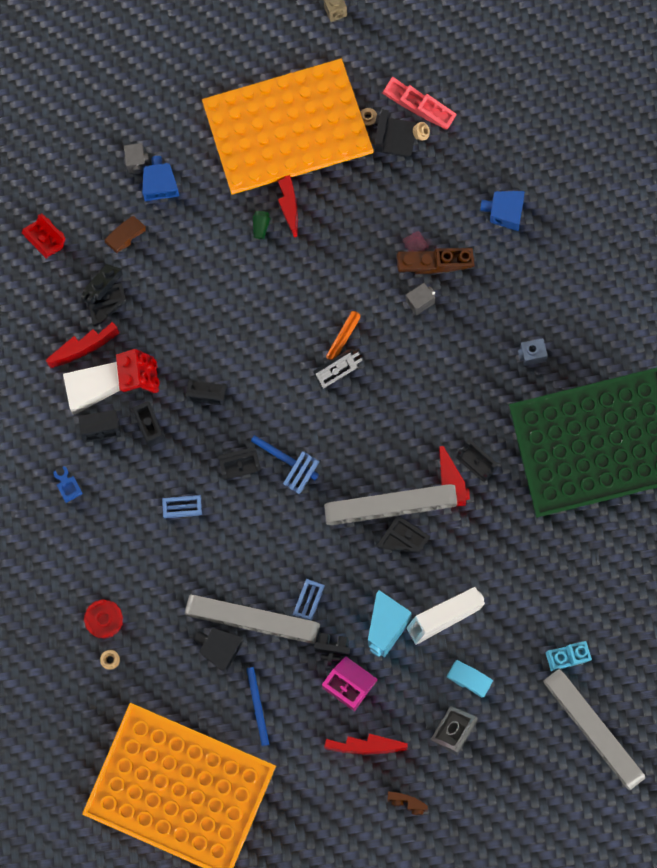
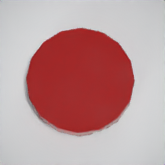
M105 599L95 601L88 606L84 615L85 627L91 635L97 638L106 639L113 637L123 625L122 611L112 601Z

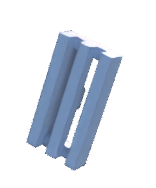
M302 451L283 484L300 494L320 461ZM306 457L307 459H306L305 463L303 464L302 468L300 469L299 473H298L297 476L295 477L294 481H293L292 483H290V481H291V479L293 478L294 474L296 473L297 469L299 468V466L301 465L302 461H303L304 458ZM310 461H312L313 464L307 472L306 476L304 477L303 481L301 482L300 486L296 487V484L303 475Z
M201 495L162 498L164 518L202 515ZM197 501V504L167 506V503ZM193 508H197V510H192V511L167 512V511H169V510H181V509H193Z
M306 579L293 616L312 621L325 585ZM310 584L312 588L301 614L299 610ZM316 587H319L309 616H307L306 613L309 608L312 597L314 595Z

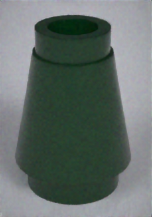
M255 211L252 216L253 238L264 239L271 218L268 212Z

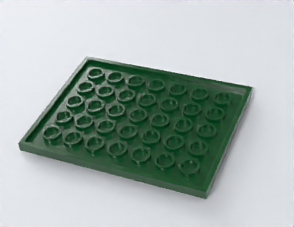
M657 367L508 404L536 518L657 488Z

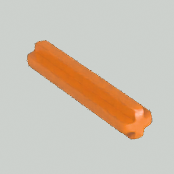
M351 311L326 355L328 360L339 356L360 319L358 312Z

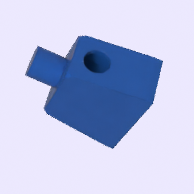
M161 156L151 157L152 165L145 166L143 172L142 193L144 200L151 201L180 196L170 163L163 164Z
M525 191L494 192L493 201H481L480 211L491 212V223L519 231Z

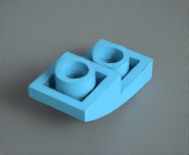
M586 641L545 652L551 671L592 660Z
M455 660L447 675L448 679L462 688L466 687L481 698L485 697L493 682L491 678L458 660Z

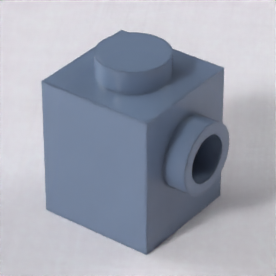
M543 338L521 343L520 349H518V357L520 361L523 360L524 366L547 361V351Z

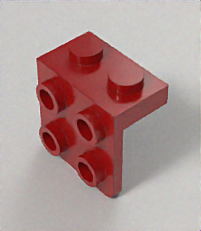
M137 349L116 354L120 391L126 392L136 388H143L152 393L159 392L160 382L157 377V361L153 356Z

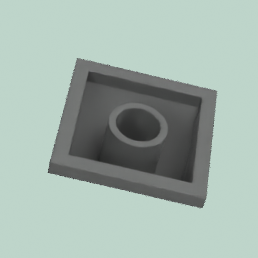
M450 706L432 736L431 741L457 756L475 727L478 718Z

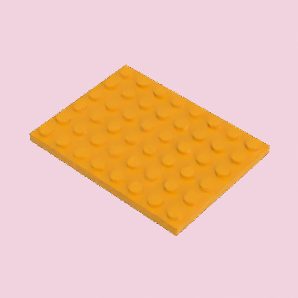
M342 58L202 99L231 195L284 179V176L287 175L294 177L374 153Z
M130 703L82 815L202 868H234L276 765Z

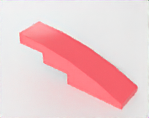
M394 77L390 79L382 94L402 107L446 130L457 115L430 95H424L410 85L407 87Z

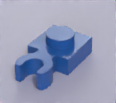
M64 466L62 467L64 470L62 476H59L56 471L53 473L55 478L61 481V483L57 484V487L67 503L83 493L74 476L68 478L69 471Z

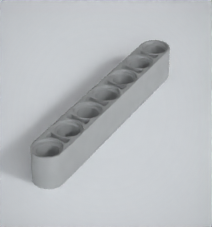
M441 485L329 502L324 504L326 524L338 525L451 508L458 504L455 485Z
M189 595L184 613L186 616L311 644H315L320 624L314 621L196 595Z
M556 670L543 680L552 695L629 791L646 779L640 768L562 670Z

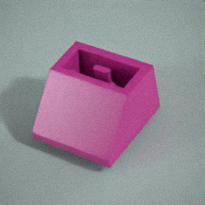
M345 657L325 679L322 688L355 712L378 679L348 657Z

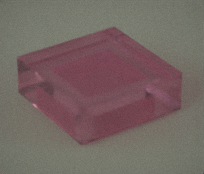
M419 231L403 239V243L409 252L424 251L428 248V244Z

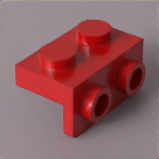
M42 213L38 215L36 222L22 230V234L45 258L63 249L66 239L64 234Z

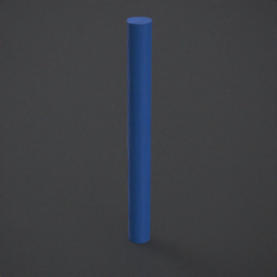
M256 435L251 439L252 443L293 467L296 463L295 459ZM303 464L299 466V468L297 469L298 471H300ZM307 467L303 474L306 475L310 468ZM313 472L310 478L316 481L319 474Z
M250 667L246 671L261 745L267 746L270 744L254 667Z

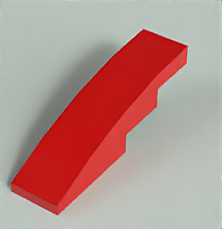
M287 175L284 176V179L278 181L283 195L282 198L278 199V202L295 238L298 235L297 200L291 176Z
M111 322L99 334L92 329L79 341L73 336L45 361L50 368L70 363L105 345L120 332L117 326Z
M369 733L367 741L349 736L347 737L346 744L326 739L324 747L327 750L342 753L368 755L407 750L408 743Z

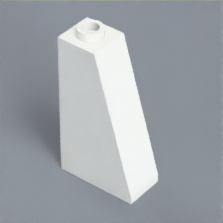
M117 362L63 374L69 407L73 415L120 391Z
M476 587L471 588L416 615L406 629L417 645L479 611L485 604L483 595L477 591Z

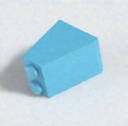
M380 590L376 593L368 646L370 648L369 651L375 656L380 657L381 655L385 658L412 620V612Z

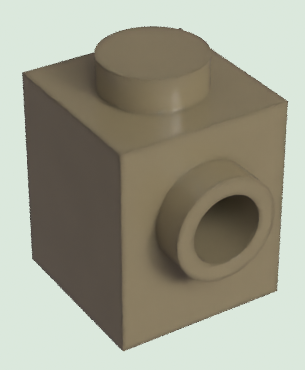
M323 0L330 22L347 16V6L344 0Z

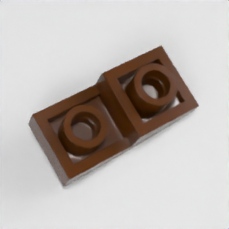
M132 216L110 233L105 239V243L118 253L130 246L133 238L144 233L146 226L135 216Z
M388 792V802H392V805L404 806V803H408L407 810L411 811L413 815H423L424 812H428V805L406 794Z

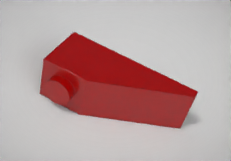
M440 446L441 485H455L457 506H466V500H470L469 488H465V481L444 446Z

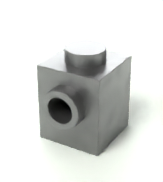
M142 143L125 145L124 151L128 173H141L144 171L146 164H149L148 152H144Z
M423 283L406 294V302L417 316L435 304L436 294L431 286L427 287Z

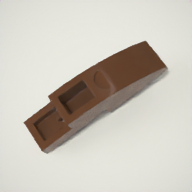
M436 248L435 251L398 252L396 254L398 272L432 274L457 271L475 266L473 248Z

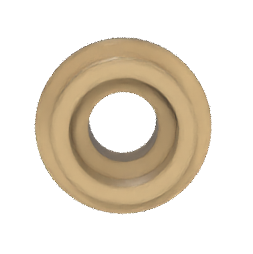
M371 108L363 109L360 113L365 126L375 124L376 111ZM369 114L371 117L366 118L365 115Z
M425 122L417 123L413 127L414 137L421 141L428 139L430 134L428 125Z
M107 650L102 653L100 663L105 669L112 670L119 665L120 657L117 652ZM109 657L114 658L112 663H107Z

